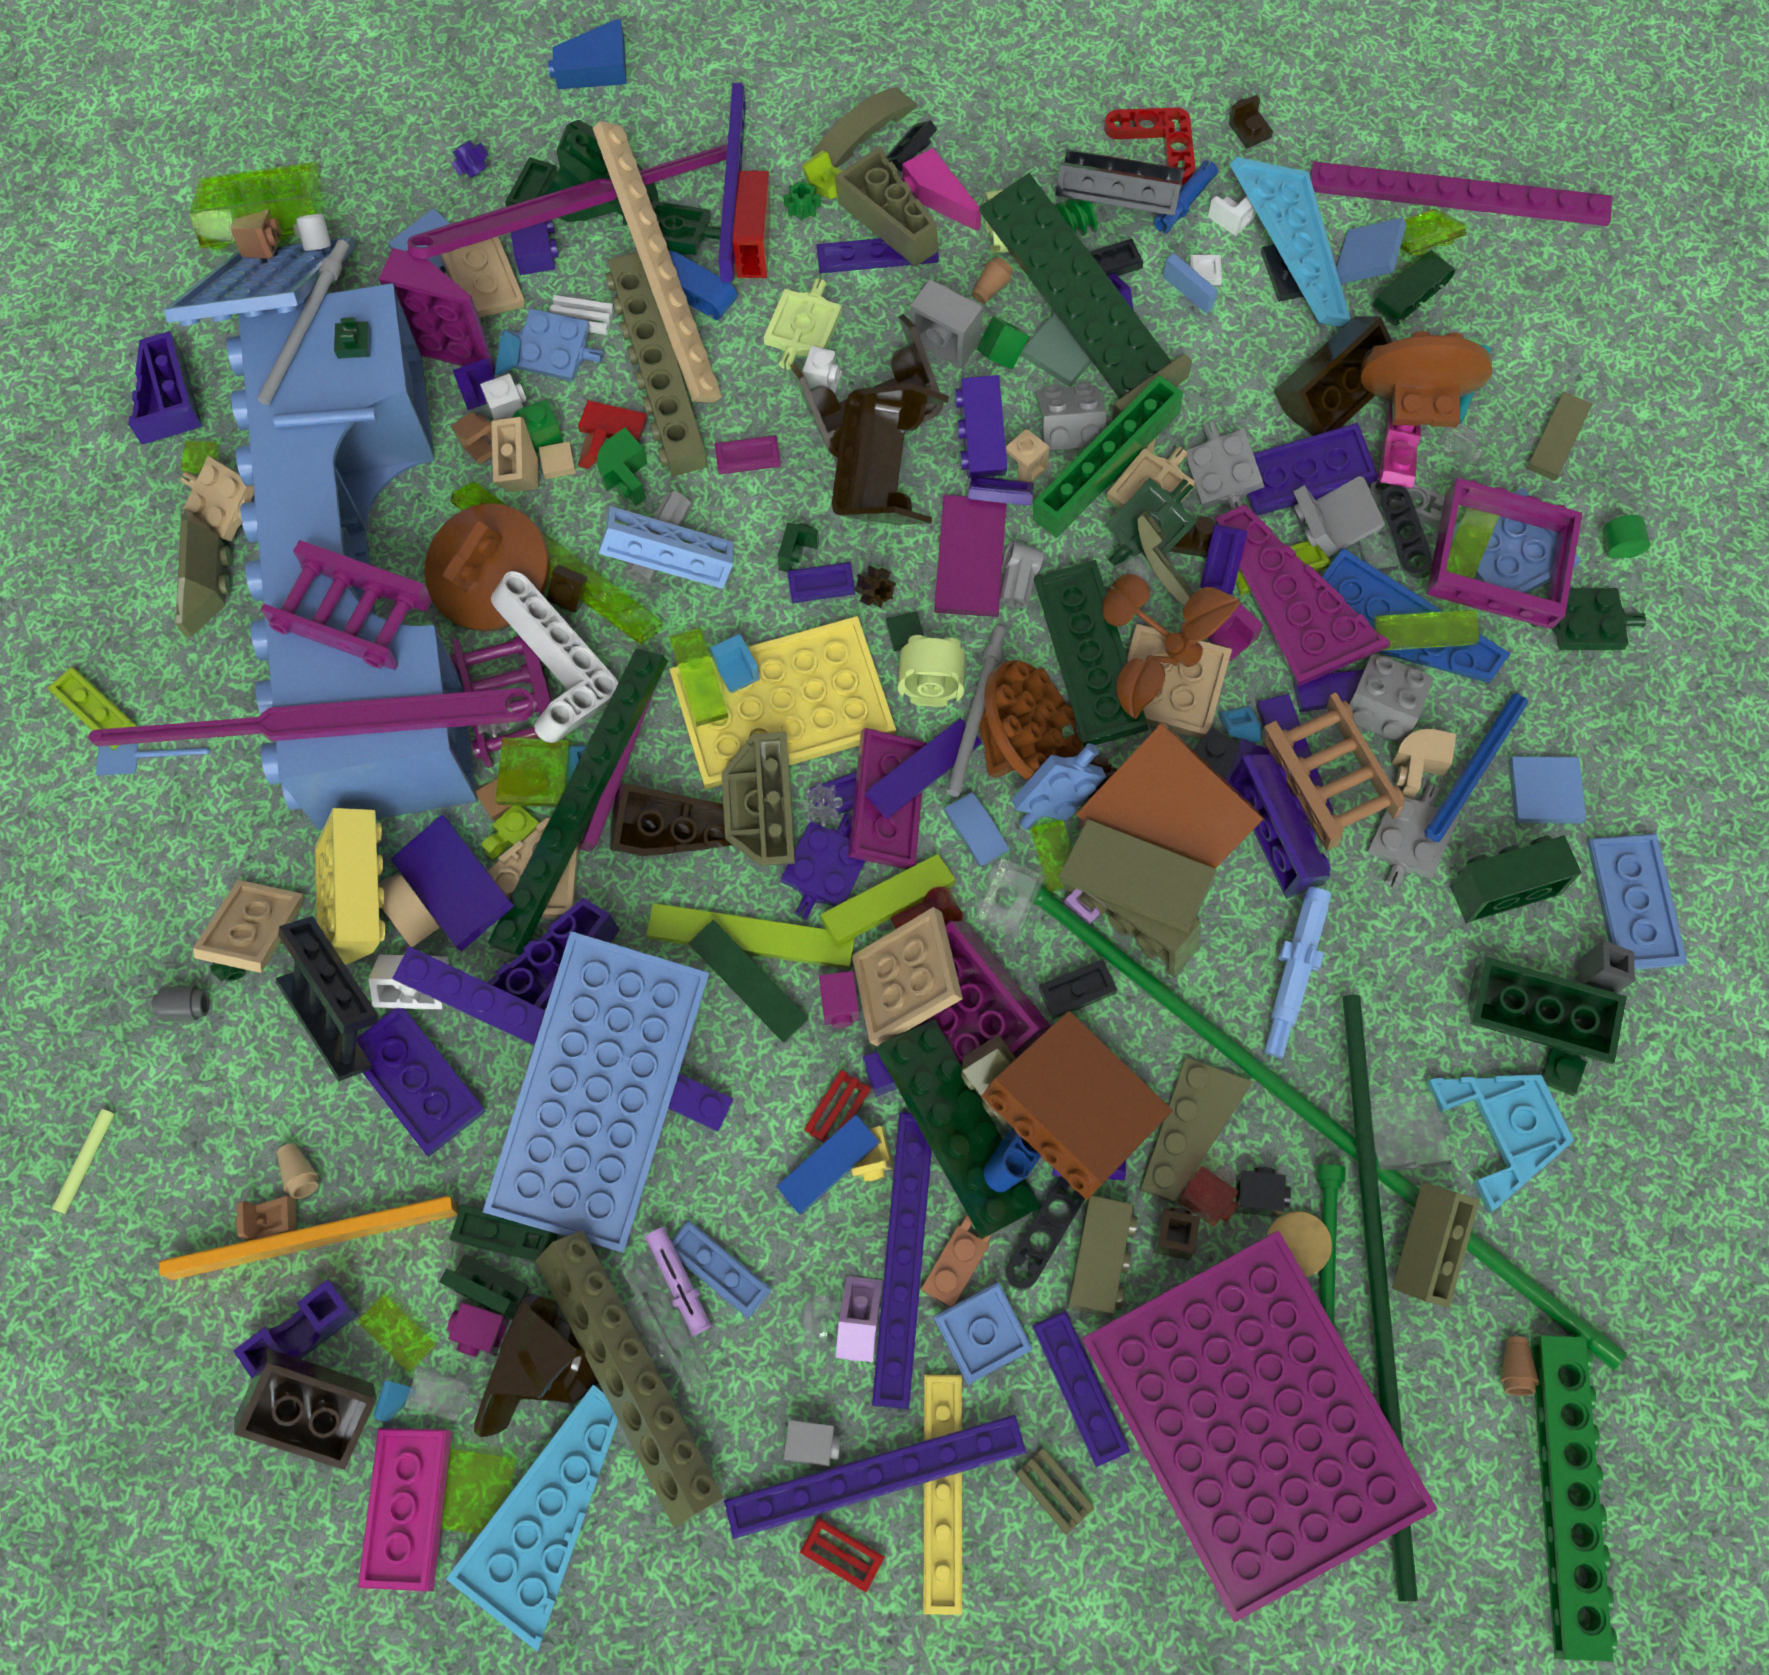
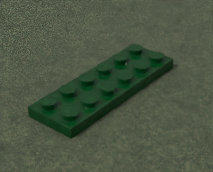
M1089 561L1035 577L1034 582L1083 747L1085 748L1088 743L1099 745L1148 731L1149 728L1144 710L1140 712L1137 719H1134L1123 709L1117 696L1118 676L1123 667L1128 663L1117 626L1109 624L1103 616V603L1107 593L1097 561Z
M936 1020L884 1041L875 1048L981 1240L1041 1208L1026 1179H1023L1005 1192L994 1191L986 1183L984 1168L1003 1138L990 1115L984 1109L975 1089L971 1090L965 1084L961 1076L962 1066Z

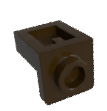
M1258 95L1239 100L1232 106L1229 125L1246 149L1272 138L1273 130L1258 111L1261 100Z

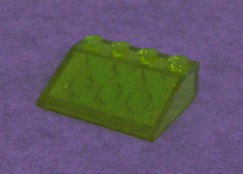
M317 162L199 178L189 215L200 248L210 247V249L217 250L226 247L228 244H235V239L230 230L233 220L268 209L272 218H277L283 234L280 236V240L285 239L287 236L295 235L293 225L297 223L296 218L303 215L322 214Z

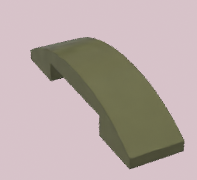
M898 87L879 92L857 105L841 118L818 143L812 155L815 156L824 150L828 152L832 165L838 168L854 156L853 149L889 121L893 120L895 123L900 121L917 108V104Z
M1146 510L1138 518L1139 535L1146 557L1162 584L1177 600L1185 605L1194 592L1158 547V544L1164 540L1166 534Z

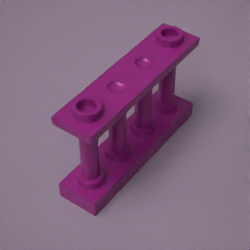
M299 540L293 552L301 564L302 571L281 609L267 604L262 605L261 611L268 620V625L281 634L287 635L288 632L360 657L372 667L381 669L382 666L396 670L398 663L388 647L408 610L416 608L427 611L432 600L425 585ZM321 574L332 578L333 582L312 621L294 615L315 577H319ZM352 585L363 589L364 593L343 632L325 626L345 588H350ZM382 596L394 600L395 605L375 643L358 638L357 635L376 600L381 599Z
M520 636L513 637V641L469 653L464 652L459 639L452 641L455 653L450 654V658L457 672H460L465 692L495 690L525 681L526 684L532 683L534 692L530 694L535 702L534 713L539 712L541 715L552 702L541 659ZM518 653L519 656H525L527 664L521 665V669L472 682L468 666ZM523 698L509 702L507 709L512 713H521L527 709L529 700ZM473 725L476 739L471 740L476 759L482 758L486 767L490 768L493 767L490 752L541 738L535 732V727L486 739L483 725ZM562 739L554 743L548 742L551 751L564 747Z

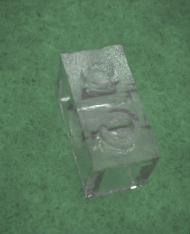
M1002 858L1000 864L995 863L990 871L988 882L991 885L987 895H982L977 902L974 913L978 917L975 922L1009 937L1019 939L1045 876ZM1011 888L1015 893V900L1012 905L1003 907L1000 903V894L1003 890Z

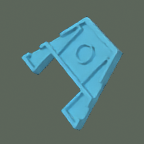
M1542 1075L1496 1076L1494 1078L1461 1077L1460 1079L1445 1080L1443 1078H1434L1426 1083L1440 1113L1470 1101H1475L1507 1169L1474 1182L1488 1213L1502 1205L1504 1201L1574 1141Z

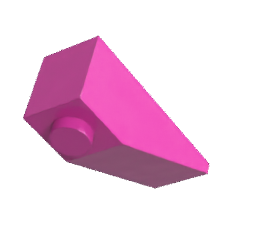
M933 148L903 163V177L901 179L910 186L911 193L915 199H919L923 205L974 230L981 228L980 207Z

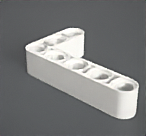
M515 571L507 572L491 595L493 606L568 690L553 700L535 722L534 727L538 737L546 742L554 743L601 712L609 703L618 685V681L526 576Z

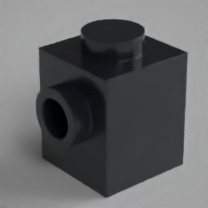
M1256 1167L1254 1172L1242 1170L1236 1180L1235 1213L1279 1217L1284 1212V1208H1289L1291 1202V1187L1285 1186L1286 1175L1276 1174L1275 1169L1267 1167Z

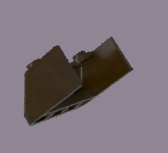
M904 314L898 316L909 345L897 350L891 358L890 365L895 378L875 387L914 383L940 393L916 326ZM796 363L789 365L806 407L826 448L831 455L838 458L846 400L839 403L835 393L826 386H817L810 389L805 376ZM943 403L926 405L925 417L922 423L936 417L941 412Z
M914 383L856 389L849 394L844 408L832 496V509L835 514L847 518L894 525L932 524V517L912 511L910 497L907 494L897 492L905 431L916 430L921 425L925 417L926 405L948 403L949 396Z

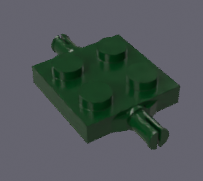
M652 201L651 205L656 214L663 238L666 241L668 251L696 255L704 239L720 240L721 227L708 226L711 220L709 209ZM623 215V225H628Z
M1148 478L1104 525L1117 538L1121 546L1108 559L1115 568L1118 569L1131 555L1138 558L1152 570L1144 552L1138 530V518L1146 510L1166 534L1164 540L1158 544V547L1165 555L1194 526L1196 521L1184 510L1180 502L1193 489L1191 484L1187 485L1188 481L1183 478L1172 492L1162 489L1151 478Z
M1570 588L1565 617L1552 630L1557 636L1559 650H1625L1629 644L1626 626L1644 627L1646 615L1645 613H1625L1621 605L1618 588Z

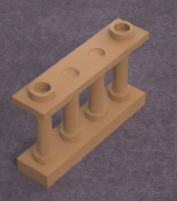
M1337 693L1330 695L1327 713L1289 731L1286 729L1281 730L1277 721H1274L1264 726L1261 738L1270 755H1273L1276 763L1283 767L1288 786L1292 793L1298 797L1303 812L1326 851L1339 846L1344 827L1384 808L1388 810L1394 820L1400 816L1404 807L1403 803L1405 802L1400 788L1397 785L1392 786L1354 723L1351 707L1346 701L1342 702ZM1336 723L1345 740L1305 759L1297 757L1292 748L1294 747L1293 743ZM1351 751L1354 753L1362 768L1322 787L1319 785L1314 786L1309 777L1311 770ZM1368 779L1370 780L1379 795L1378 797L1338 816L1335 813L1331 815L1325 805L1328 798Z

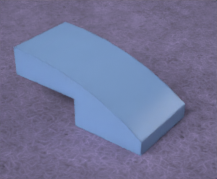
M973 792L943 808L959 838L962 837L979 867L1010 850L991 817Z

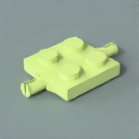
M819 278L815 279L809 293H798L784 289L766 330L764 344L784 351L779 362L780 367L785 369V366L786 370L791 369L789 365L793 364L796 355L808 357L811 346L827 349L842 314V305L827 301L822 297L827 283L822 279L821 282Z

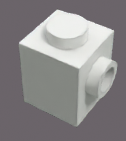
M510 374L480 384L494 420L511 418L518 409L523 408L522 403L527 402L521 384L514 385Z

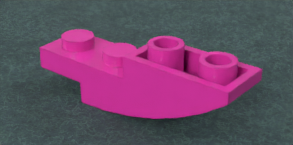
M1391 402L1382 440L1378 478H1380V482L1413 488L1416 479L1417 446L1421 437V425H1392Z

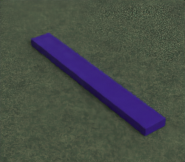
M732 83L718 259L721 282H732L734 277L733 229L739 171L742 169L746 115L743 83Z
M899 1112L872 1406L909 1410L932 1150L913 1115L905 1112Z
M1016 1414L726 1499L724 1503L732 1538L737 1539L1023 1455L1027 1452Z

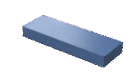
M688 1220L671 1240L682 1264L747 1319L753 1315L771 1293L772 1289L691 1221Z

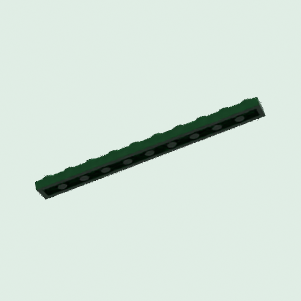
M635 649L510 897L511 902L515 906L499 919L488 941V944L492 947L516 956L524 952L523 948L529 943L668 663V660L663 655Z

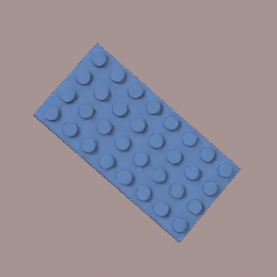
M352 236L330 239V247L304 251L302 243L277 246L274 256L268 259L242 257L240 252H235L163 309L167 323L179 321L180 326H188L199 323L200 318L212 317L213 322L231 319L232 314L244 313L245 317H256L265 313L264 310L276 309L277 313L294 311L311 294L320 276L319 268L324 259L329 258L337 241L344 240L350 245L343 259L344 261L356 249L354 238Z
M570 931L483 1213L563 1236H569L583 1230L589 1243L624 1253L709 972Z

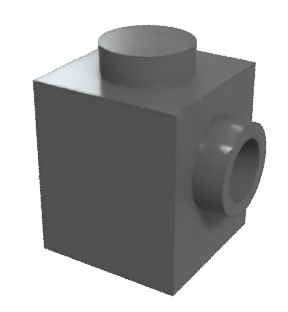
M1603 940L1578 959V983L1618 994L1635 981L1634 951Z

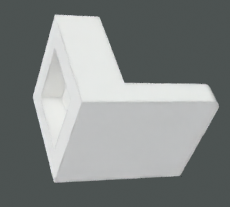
M1215 196L1211 200L1208 217L1234 236H1237L1254 219L1256 211L1248 196L1239 204L1229 197H1225L1222 200Z

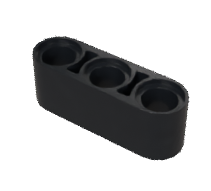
M1400 485L1390 486L1384 490L1380 500L1402 565L1413 578H1426L1430 575L1433 555L1414 502L1406 488ZM1402 496L1405 498V504L1401 508H1389V503L1394 497ZM1409 525L1416 527L1413 537L1409 539L1400 538L1399 534L1402 528ZM1424 555L1427 557V561L1423 567L1419 569L1410 567L1413 557Z

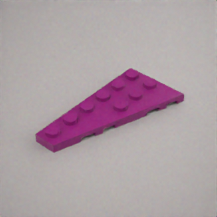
M1245 504L1215 517L1217 525L1248 531L1239 571L1298 687L1390 647L1391 642L1383 634L1380 635L1369 625V621L1362 614L1355 612L1344 601V597L1309 564L1306 565L1296 556V552L1290 546L1282 543L1272 533V529Z

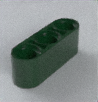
M1431 250L1386 286L1376 297L1372 306L1395 326H1398L1400 319L1404 321L1421 306L1420 302L1425 303L1442 289L1441 285L1445 286L1454 276L1456 269Z

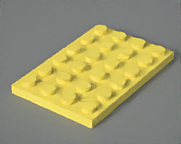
M858 616L749 646L748 649L758 666L760 680L733 693H730L713 663L712 657L669 669L705 790L722 785L723 770L746 744V741L752 734L786 732L789 766L860 746L861 731L864 728L896 735V727Z

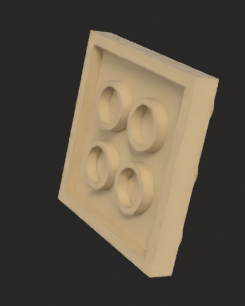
M1137 624L1127 655L1128 662L1134 658H1139L1145 662L1149 655L1170 657L1166 653L1164 646L1166 637L1154 628ZM1198 641L1197 643L1203 648V654L1196 665L1186 667L1179 662L1176 666L1171 663L1160 662L1166 674L1164 684L1157 696L1143 710L1148 725L1158 727L1161 723H1165L1174 732L1202 739L1211 728L1232 649Z
M932 907L852 955L869 1042L875 1046L906 1032L963 999L943 915L935 907Z

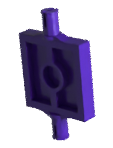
M845 813L837 830L828 829L810 820L795 850V864H788L781 877V883L796 889L803 896L795 911V914L799 917L802 914L803 919L809 918L808 916L815 902L835 907L847 901L866 863L865 860L848 857L849 834L852 816L849 820L850 814Z

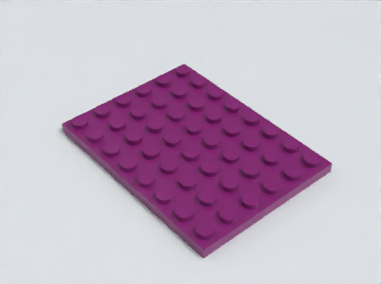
M1279 1230L1082 1337L1088 1352L1234 1623L1438 1510Z

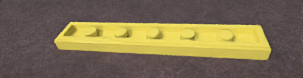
M924 1375V1441L961 1431L962 1375ZM962 1473L924 1483L923 1614L962 1615Z

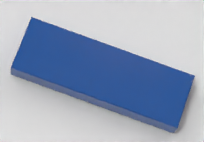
M856 1114L776 1187L797 1213L803 1214L882 1142L863 1119Z

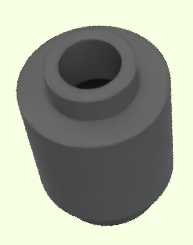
M196 985L161 987L158 994H155L152 999L153 1013L158 1015L162 1022L198 1020L199 1017L208 1014V992L206 989H199Z

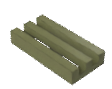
M1044 1448L1015 1473L1065 1535L1095 1509ZM1041 1460L1045 1462L1082 1506L1079 1512L1076 1511L1039 1467L1038 1463ZM1030 1470L1035 1473L1071 1516V1520L1066 1523L1026 1475Z

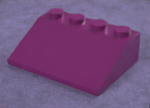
M393 248L379 277L381 285L394 284L421 356L459 366H465L487 358L494 374L496 368L472 296L427 258H415L408 253V250L403 251Z
M951 921L945 927L963 999L910 1030L936 1020L961 1066L963 1065V1056L998 1034L1017 1058L1052 1026L966 921Z

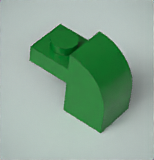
M624 428L606 440L598 452L597 466L601 481L606 491L615 487L618 494L624 500L629 498L635 506L646 499L643 485L634 475L635 472L647 465L645 451L631 433Z

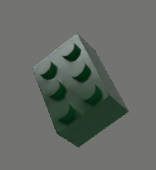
M1546 835L1533 840L1530 843L1531 845L1519 848V845H1512L1499 851V855L1487 858L1486 854H1482L1469 859L1466 862L1465 868L1457 873L1458 877L1450 886L1465 923L1561 895L1582 873L1565 835L1553 839L1550 835Z

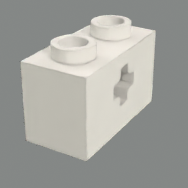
M379 954L369 977L373 1007L443 1010V1003L392 979L404 955ZM431 956L449 965L448 957Z

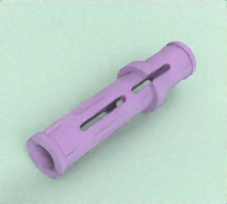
M665 1226L645 1235L644 1239L647 1241L674 1297L672 1304L674 1308H679L691 1333V1337L713 1327L698 1298L701 1294L698 1288H693L666 1232Z

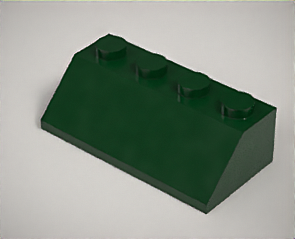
M1485 957L1475 968L1468 998L1470 1024L1614 1064L1627 996Z

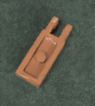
M968 1214L961 1227L958 1226L921 1288L922 1292L947 1307L957 1303L989 1247L988 1242L992 1237L990 1235L981 1240V1238L968 1232L973 1224Z

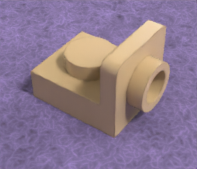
M1024 430L1006 446V453L1018 462V479L1020 481L1033 482L1049 468V446L1029 430Z

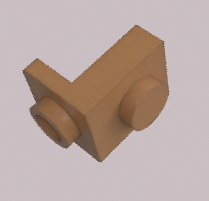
M284 1196L259 1205H254L247 1201L237 1203L235 1226L238 1237L250 1241L297 1230L296 1199Z

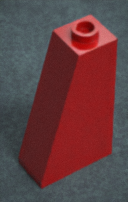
M739 171L733 229V249L737 278H767L771 198L769 171Z

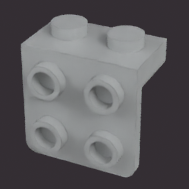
M1078 383L1073 387L1049 385L1044 387V389L1036 391V399L1042 415V441L1049 446V450L1085 448L1106 428V409L1097 386L1090 383Z
M1361 476L1356 477L1317 500L1305 485L1293 491L1298 501V504L1294 506L1300 520L1302 522L1306 521L1309 528L1304 530L1308 540L1313 547L1319 545L1328 557L1341 551L1342 548L1345 549L1376 532L1385 525V520L1366 480Z
M1376 653L1372 654L1349 704L1354 715V723L1359 727L1401 744L1411 734L1419 719L1433 678L1420 670L1396 662L1389 657Z

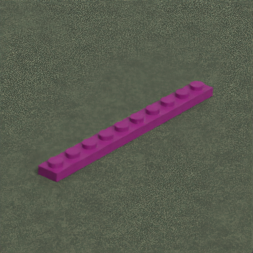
M1313 161L1310 178L1316 193L1608 226L1611 221L1612 195Z

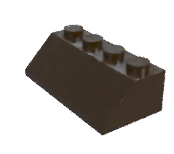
M1355 316L1274 390L1284 413L1312 436L1341 428L1375 396L1362 385L1361 366L1366 357L1372 353L1373 347L1393 342L1382 317Z

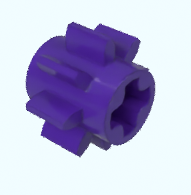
M467 140L452 151L456 158L451 162V165L458 175L466 173L469 178H472L488 166L484 159L489 154L481 142L474 145L471 140Z

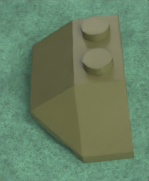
M181 509L175 624L185 637H192L225 606L226 594L231 592L227 566L232 564V554L230 548L225 546L216 532L188 509Z
M786 732L752 734L722 772L725 839L760 866L795 864V838Z

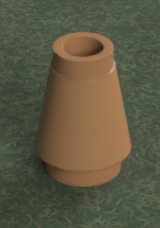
M994 257L992 261H987L971 292L972 296L981 303L986 304L988 300L1011 281L1012 267L999 257Z
M1519 1336L1508 1337L1505 1339L1506 1346L1500 1383L1504 1385V1392L1515 1396L1533 1395L1536 1393V1385L1539 1384L1529 1346V1339Z

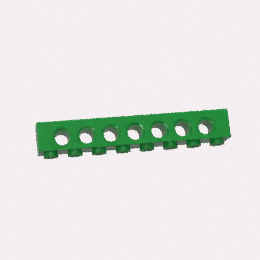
M1541 1335L1531 1339V1353L1539 1384L1536 1385L1535 1406L1554 1658L1614 1662L1613 1653L1617 1651V1635L1614 1628H1611L1610 1611H1612L1614 1606V1597L1611 1587L1607 1586L1606 1569H1609L1610 1553L1607 1545H1604L1602 1529L1606 1527L1607 1515L1604 1505L1600 1504L1599 1488L1603 1485V1471L1601 1466L1597 1464L1596 1448L1599 1447L1600 1434L1597 1425L1593 1423L1592 1409L1596 1406V1391L1593 1386H1590L1589 1370L1593 1366V1354L1591 1348L1587 1347L1586 1337ZM1560 1367L1566 1369L1571 1376L1569 1387L1563 1385L1558 1378ZM1563 1406L1570 1408L1574 1414L1572 1426L1567 1425L1561 1417ZM1567 1445L1572 1446L1577 1452L1578 1459L1574 1466L1565 1459L1564 1450ZM1571 1484L1577 1487L1581 1494V1500L1577 1506L1570 1502L1567 1495ZM1574 1525L1579 1526L1584 1533V1541L1581 1546H1577L1571 1539V1529ZM1577 1566L1584 1568L1587 1573V1583L1583 1588L1574 1579V1571ZM1582 1607L1586 1608L1591 1616L1590 1625L1586 1629H1583L1577 1620L1578 1611Z

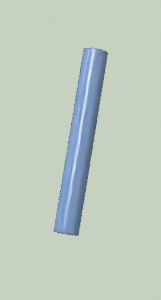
M375 407L274 414L273 421L276 428L377 421V411Z

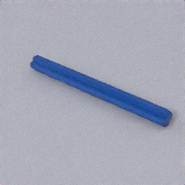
M1519 693L1511 695L1425 829L1424 835L1426 838L1431 839L1433 842H1440L1527 706L1528 700L1526 697H1522Z

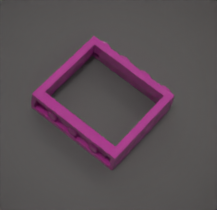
M1457 478L1445 494L1426 595L1553 629L1566 614L1583 513L1565 508V505H1554L1540 501L1533 496H1521L1511 493L1504 488H1493L1479 484L1475 480L1468 481ZM1459 505L1558 532L1547 599L1446 571Z

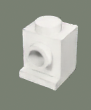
M811 346L802 371L809 388L826 386L836 393L842 371L840 370V365H836L835 351Z

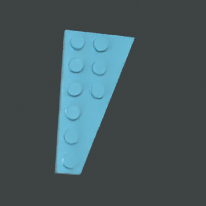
M1236 157L1230 163V166L1318 322L1344 327L1351 318L1309 172Z
M594 1385L585 1394L446 1578L448 1582L537 1652L618 1423V1419L605 1394Z

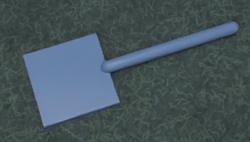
M138 743L119 745L113 751L109 746L98 747L96 775L136 773L137 758L209 754L210 749L190 748L138 751Z

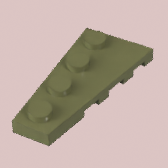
M1186 1057L1169 1103V1107L1173 1111L1163 1121L1140 1191L1174 1203L1253 1081Z

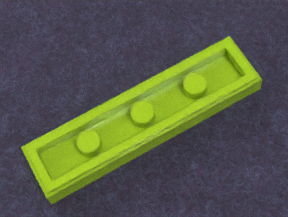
M939 854L820 914V920L835 944L839 946L955 886L956 879Z

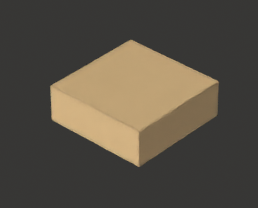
M570 442L539 447L545 479L576 474Z

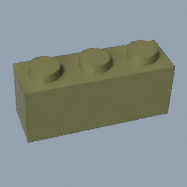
M1422 1182L1410 1227L1406 1234V1241L1399 1265L1396 1269L1392 1289L1425 1302L1450 1308L1480 1203L1479 1199Z
M1093 1195L1088 1199L1067 1309L1107 1318L1112 1317L1115 1309L1121 1310L1125 1288L1119 1287L1121 1273H1128L1131 1260V1252L1125 1251L1127 1237L1134 1238L1138 1216L1132 1215L1133 1204Z

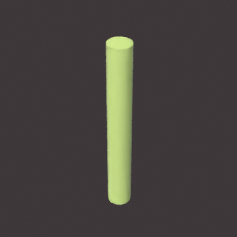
M104 1109L100 1110L52 1207L53 1210L63 1214L67 1213L115 1115L114 1113Z

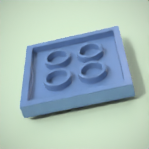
M1524 487L1513 492L1521 496H1530ZM1479 511L1455 524L1451 548L1476 580L1528 594L1550 582L1558 532ZM1577 554L1575 555L1573 568L1577 567L1581 561Z

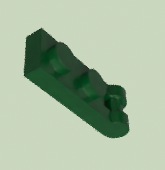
M461 1204L450 1240L537 1263L536 1259L552 1241H557L558 1234L483 1213V1209ZM529 1234L539 1237L535 1249L526 1247Z

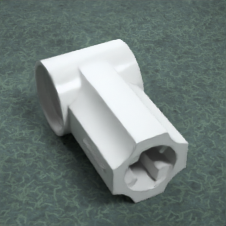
M324 214L303 215L296 218L297 223L293 225L296 237L301 239L304 251L331 246Z

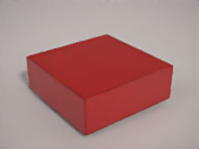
M595 427L584 439L578 466L588 469L597 461L598 452L605 441V430Z

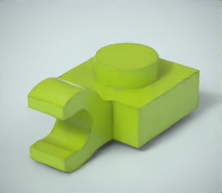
M515 803L492 825L496 834L490 835L482 842L481 846L485 849L483 852L492 861H495L510 845L513 846L519 840L522 842L533 833L539 822L519 804Z

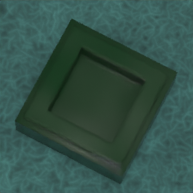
M917 612L886 618V626L893 651L902 650L908 644V639L911 636H924Z

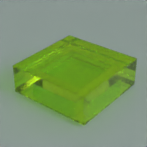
M185 441L181 462L183 473L189 471L192 474H200L208 456L218 459L220 447L217 442Z

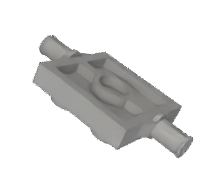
M1209 421L1212 432H1210L1207 422L1203 424L1208 441L1185 450L1188 454L1186 458L1193 479L1196 481L1195 485L1203 509L1218 504H1229L1231 510L1243 505L1241 499L1247 494L1264 488V483L1245 429L1219 436L1216 422Z
M1427 785L1421 801L1404 796L1405 802L1403 803L1402 812L1394 820L1386 809L1368 853L1383 859L1392 867L1385 880L1387 886H1390L1394 876H1397L1392 888L1398 889L1405 872L1417 873L1433 879L1459 818L1455 817L1440 842H1433L1425 837L1424 831L1438 810L1434 806L1440 793V789L1435 786L1432 796L1429 797L1433 785Z

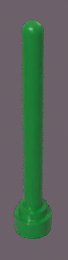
M1320 1164L1316 1166V1181L1319 1182V1188L1323 1189L1322 1222L1327 1227L1332 1240L1330 1258L1321 1269L1320 1303L1334 1326L1338 1190H1341L1342 1183H1345L1346 1167Z

